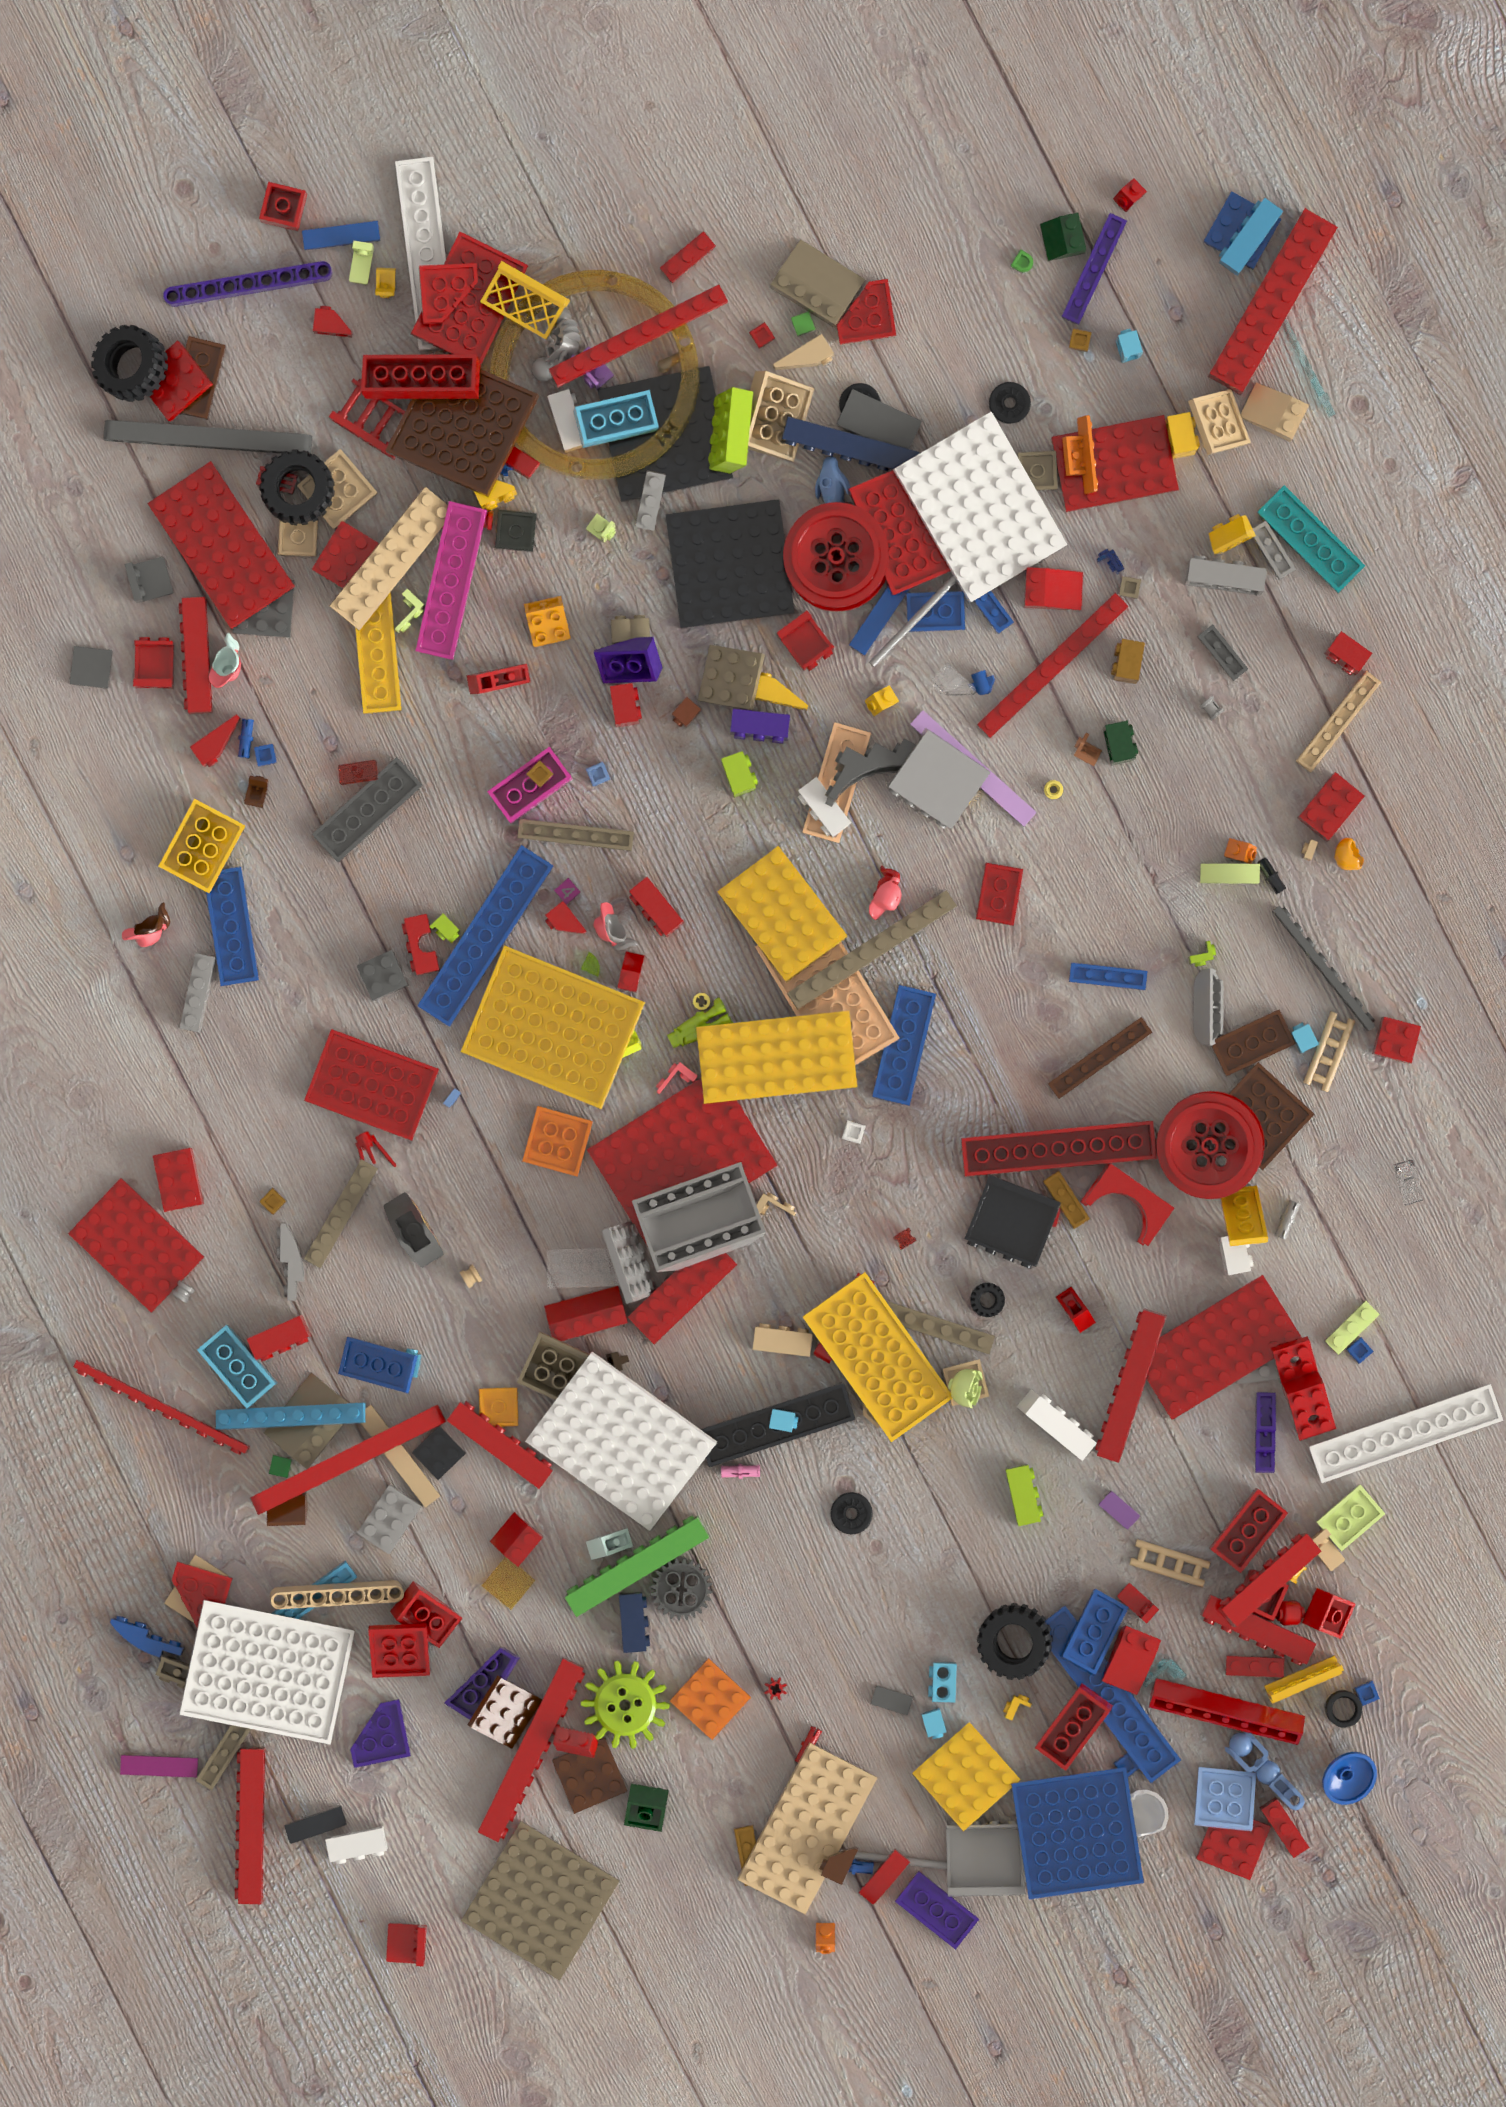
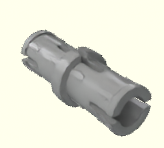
M1289 1200L1284 1215L1280 1217L1282 1220L1275 1236L1286 1240L1291 1225L1295 1223L1294 1218L1301 1204Z

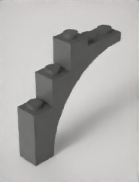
M904 738L902 743H897L893 751L875 742L873 748L868 747L864 756L846 747L845 751H840L835 759V762L838 763L835 770L838 772L833 780L836 783L834 787L829 786L825 794L828 797L825 804L832 807L847 788L861 779L876 774L897 773L916 744Z

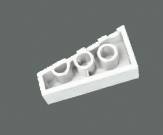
M1030 1390L1017 1405V1408L1083 1461L1097 1444L1092 1439L1094 1435L1086 1429L1084 1431L1078 1428L1080 1424L1072 1417L1068 1420L1064 1416L1066 1412L1059 1406L1055 1408L1051 1406V1400L1044 1394L1039 1396L1033 1390Z

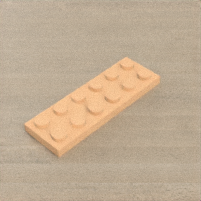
M834 722L818 777L826 790H828L830 785L834 787L836 783L833 779L838 772L835 770L838 764L835 762V759L839 752H844L846 747L864 756L870 739V732ZM856 783L847 788L836 800L837 805L846 816L850 808ZM808 811L802 833L839 843L843 830L833 838L831 835L826 836L820 828L823 826L819 819L815 821Z

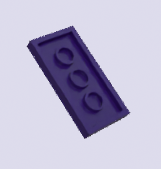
M920 1871L915 1874L895 1900L898 1905L955 1950L979 1921L977 1916L953 1897H948L943 1889Z

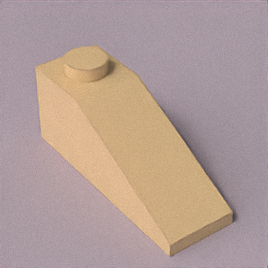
M820 334L774 363L773 368L775 370L814 367L820 364L825 366L833 360L831 357L834 356V352L824 336Z

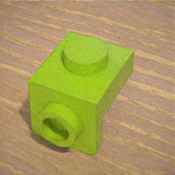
M1206 941L1207 953L1189 956V964L1199 967L1206 965V961L1213 960V956L1216 955L1215 945L1211 944L1210 941Z

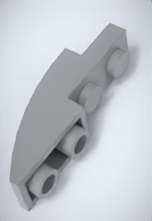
M282 1223L280 1227H277V1239H280V1247H277V1258H280V1262H288V1266H284V1277H288V1285H284V1297H287V1301H296L297 1281H305L303 1260L294 1235L287 1224Z

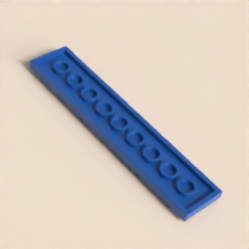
M520 846L417 1005L418 1007L447 1026H451L554 867L552 864L524 846Z
M1063 1606L1047 1618L1045 1623L1050 1625V1635H1053V1642L1051 1643L1052 1653L1078 1687L1083 1683L1113 1705L1103 1721L1149 1782L1152 1783L1180 1762V1757L1134 1696L1127 1691L1101 1681L1108 1663L1105 1658L1094 1676L1061 1658L1063 1650L1077 1624L1076 1619L1067 1607Z

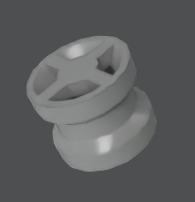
M179 1280L177 1288L173 1289L171 1293L187 1303L190 1294H193L195 1289Z

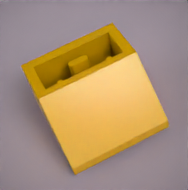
M497 480L489 497L475 491L474 494L481 508L491 511L498 507V503L502 501L507 503L515 499L514 496L517 495V492L513 485Z

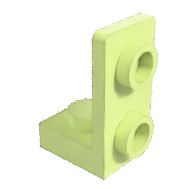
M353 241L352 249L354 252L349 281L367 285L374 246L372 243Z
M596 514L586 527L587 531L604 543L606 540L610 541L616 533L615 523L613 521L608 522L599 514Z
M408 589L402 593L405 597L403 601L410 608L413 606L415 608L394 629L398 634L401 631L404 633L411 626L409 622L414 617L418 619L424 612V604Z

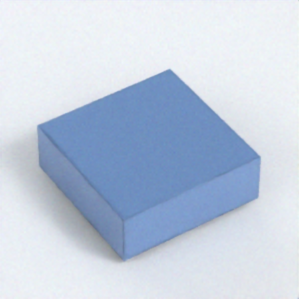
M603 762L586 769L593 787L611 780Z
M454 1088L443 1104L450 1108L461 1095V1092Z

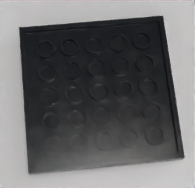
M710 366L597 389L600 401L650 390L659 426L655 432L608 442L621 502L641 498L647 470L666 474L662 494L733 479L732 473L709 469L708 457L712 446L710 438L713 434L712 418L715 414L713 403L716 397Z
M779 499L665 514L681 629L794 614L791 583L783 560L785 539Z

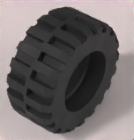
M120 325V329L114 327L110 329L111 333H105L102 336V341H98L95 345L97 349L93 351L92 357L94 361H91V368L94 369L92 372L93 377L104 391L122 401L144 400L145 395L149 397L153 394L152 391L154 389H159L161 386L159 385L160 381H164L166 377L164 371L168 370V364L165 363L168 357L167 353L164 352L165 348L158 338L135 325ZM132 348H139L142 356L139 369L131 377L120 379L117 370L120 358L126 351Z
M292 449V452H281L279 457L274 456L272 458L273 461L270 464L267 463L264 467L266 470L264 473H261L260 479L262 481L259 484L262 501L271 514L284 523L288 522L296 526L297 524L307 525L309 521L315 522L321 514L324 516L327 512V507H331V499L335 495L333 488L335 486L334 479L325 463L315 454L312 455L309 451L305 450L301 452L298 449ZM293 471H305L312 476L315 483L312 496L302 504L292 505L287 503L280 494L282 480Z
M1011 1603L1009 1606L1005 1604L991 1612L984 1620L977 1636V1642L979 1643L977 1650L982 1655L981 1661L987 1663V1669L990 1672L994 1670L997 1672L996 1676H1006L1008 1680H1013V1678L1020 1680L1026 1676L1034 1675L1044 1665L1052 1650L1053 1635H1050V1625L1045 1623L1046 1618L1043 1615L1037 1614L1038 1610L1035 1608L1031 1610L1025 1604H1022V1606H1019L1017 1603ZM1006 1625L1021 1626L1030 1634L1033 1643L1032 1649L1025 1657L1012 1658L1001 1651L997 1637L1000 1630Z

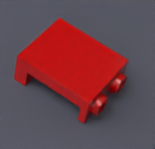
M808 610L776 633L803 671L814 669L818 665L817 661L821 658L824 660L829 658L833 654L832 650L835 648L812 619Z
M139 637V640H134L135 679H133V687L173 689L174 642L170 641V638L159 637L158 641H150V637Z

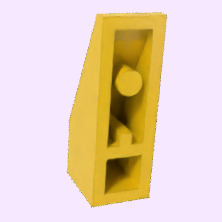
M761 672L755 700L807 711L808 705L775 678H771V674Z

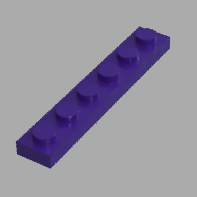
M1112 213L1109 214L1062 314V318L1077 325L1080 324L1127 220Z

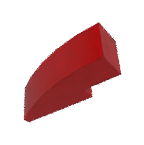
M894 1849L858 1893L874 1905L910 1863V1860Z

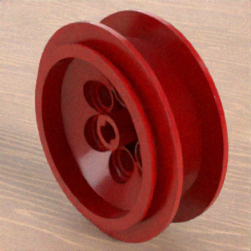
M832 502L818 505L805 512L796 520L785 540L783 560L789 581L801 598L819 609L840 612L864 605L880 591L886 581L884 576L888 567L889 547L882 527L872 515L852 504ZM836 535L842 537V541L839 544L832 542L833 537ZM853 544L859 546V550L856 553L849 551V547ZM819 545L826 547L825 552L822 554L816 552V548ZM839 554L841 559L835 561L833 557ZM853 563L859 565V569L856 572L849 570V566ZM819 564L826 566V570L822 573L816 571V567ZM836 573L843 575L842 580L839 582H835L832 579Z
M1219 1091L1195 1093L1178 1102L1164 1118L1157 1136V1156L1166 1177L1179 1190L1190 1196L1202 1199H1219L1241 1190L1249 1183L1259 1169L1264 1155V1134L1256 1114L1239 1098ZM1204 1123L1206 1131L1203 1133L1198 1132L1196 1125ZM1217 1123L1225 1124L1226 1130L1218 1132L1215 1128ZM1233 1139L1236 1143L1235 1148H1227L1226 1140ZM1195 1140L1197 1148H1188L1187 1141ZM1208 1140H1212V1144L1216 1145L1214 1149H1210V1146L1206 1145ZM1204 1156L1207 1159V1164L1205 1166L1199 1165L1197 1157ZM1224 1156L1226 1164L1223 1166L1218 1165L1216 1158Z

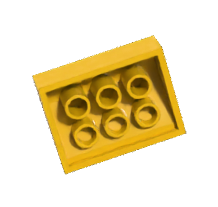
M194 799L158 867L210 893L245 825Z

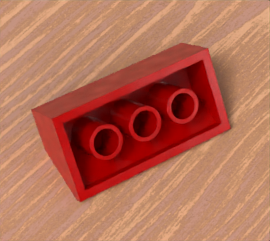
M618 1286L544 1306L551 1336L560 1341L628 1323Z

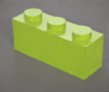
M1026 1464L1005 1469L1018 1527L1041 1522L1040 1517H1043L1041 1505L1037 1506L1036 1498H1039L1037 1486L1033 1487L1032 1479H1035L1033 1467L1029 1468V1465Z

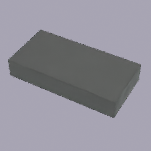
M876 1685L871 1704L908 1716L913 1696Z

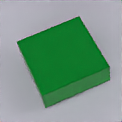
M273 1455L269 1474L288 1478L292 1459Z

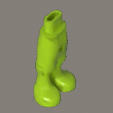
M720 997L714 1000V1005L707 1012H696L693 1017L674 1028V1031L667 1035L673 1048L680 1045L683 1047L698 1041L696 1027L733 1023L728 1013L712 1023H706L709 1019L727 1012Z

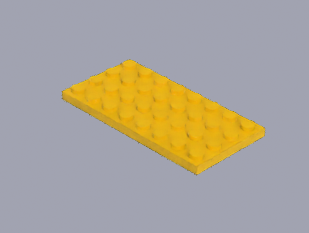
M849 1011L696 1027L704 1104L858 1087Z
M865 1272L802 1316L891 1442L953 1399L951 1392Z

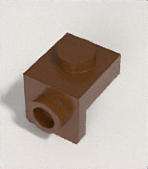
M249 776V785L244 800L245 805L263 808L268 791V779L262 776Z

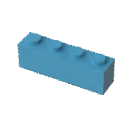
M1266 198L1262 202L1257 201L1252 208L1254 211L1251 217L1247 216L1242 222L1241 226H1243V229L1240 233L1237 231L1230 239L1232 242L1230 247H1224L1219 254L1221 258L1219 264L1236 276L1239 275L1283 213L1282 209Z

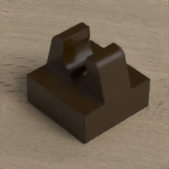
M618 1352L606 1354L608 1363L619 1371L623 1370L622 1364L629 1363L628 1355L619 1357Z

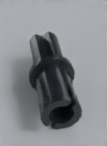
M1266 857L1260 859L1257 863L1260 864V868L1266 876L1265 881L1269 882L1275 894L1285 890L1286 886L1278 876L1279 872H1275Z

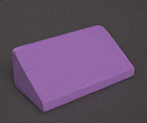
M1111 1490L1098 1504L1127 1530L1140 1517L1137 1512Z

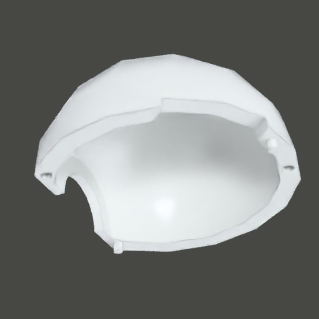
M1137 1790L1130 1794L1137 1837L1163 1831L1169 1819L1168 1807L1164 1799L1157 1793L1149 1790Z

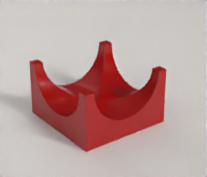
M1112 1164L1105 1165L1080 1201L1085 1206H1091L1097 1199L1110 1193L1120 1194L1130 1199L1141 1214L1142 1229L1137 1242L1142 1246L1144 1244L1150 1245L1175 1209Z

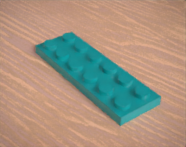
M1285 485L1257 512L1337 593L1365 567Z

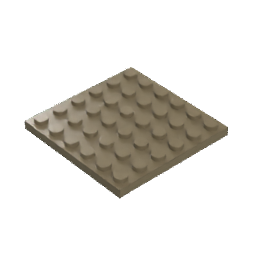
M520 1821L461 1921L560 1981L620 1880L523 1821Z

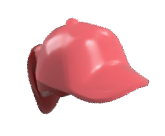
M884 866L880 867L884 877L878 881L877 890L874 892V898L869 905V914L874 920L879 919L886 910H895L901 900V890L898 886L900 874L896 870L888 869Z

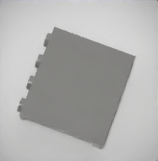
M925 728L921 733L922 737L891 782L887 783V786L890 788L888 791L896 797L901 795L906 798L905 803L912 808L915 805L921 809L920 813L927 818H930V816L934 817L937 820L935 823L943 829L946 827L952 829L990 774V771Z
M975 1821L964 1832L955 1822H950V1825H946L948 1897L1018 1896L1026 1894L1024 1865L1017 1821H1008V1824H1000V1821H989V1825H981V1821Z

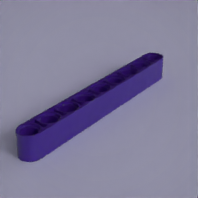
M320 261L172 286L164 291L163 297L169 306L178 307L325 282L331 279L333 271L329 263ZM322 267L329 269L328 273L324 276L319 275V269ZM303 270L310 272L309 277L306 279L300 278V273ZM285 273L291 275L288 282L281 281V276ZM264 277L272 278V282L269 285L262 284ZM246 280L253 281L251 288L243 287ZM228 283L234 284V289L230 292L224 290L225 285ZM209 286L215 287V292L212 295L206 294V289ZM189 290H196L195 297H187V292ZM170 293L178 294L175 301L168 300Z

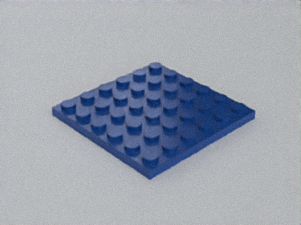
M1126 1767L1011 1784L1029 1900L1144 1883Z

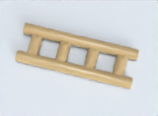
M1330 1011L1319 1040V1045H1317L1303 1081L1307 1085H1311L1312 1080L1323 1084L1321 1090L1328 1092L1355 1024V1020L1348 1018L1347 1023L1336 1020L1338 1014ZM1333 1027L1343 1030L1340 1041L1329 1038ZM1326 1045L1337 1048L1333 1059L1322 1055ZM1319 1062L1330 1066L1326 1077L1315 1073Z
M1139 1539L1136 1540L1135 1547L1140 1548L1137 1559L1131 1557L1129 1565L1199 1587L1204 1586L1205 1580L1200 1579L1202 1568L1209 1569L1210 1561ZM1147 1551L1158 1553L1155 1565L1145 1562ZM1166 1556L1177 1559L1174 1570L1163 1567ZM1184 1562L1195 1565L1192 1576L1181 1573Z

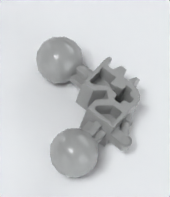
M560 307L552 308L548 316L556 315ZM566 307L550 334L551 338L554 339V343L546 347L548 357H540L532 364V374L539 381L551 379L552 376L549 373V368L570 359L578 350L580 341L577 322L571 319L572 315Z

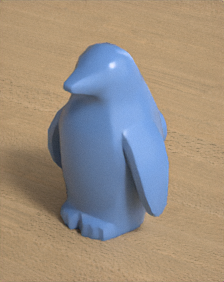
M833 456L826 457L823 460L820 475L815 485L816 498L819 499L820 494H822L824 504L832 502L845 503L844 490L847 495L850 494L848 491L850 483L840 471L837 459Z

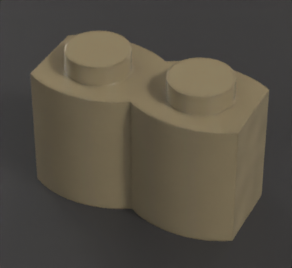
M635 615L634 619H626V616H615V620H611L612 645L632 638L650 637L649 618H645V615Z

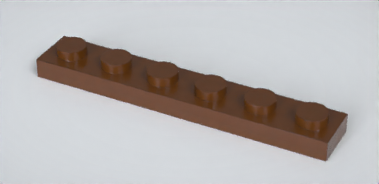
M1140 1017L1049 1082V1087L1056 1097L1060 1099L1153 1032L1143 1018Z

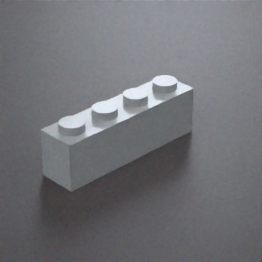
M195 953L180 1029L201 1033L216 963L215 957Z

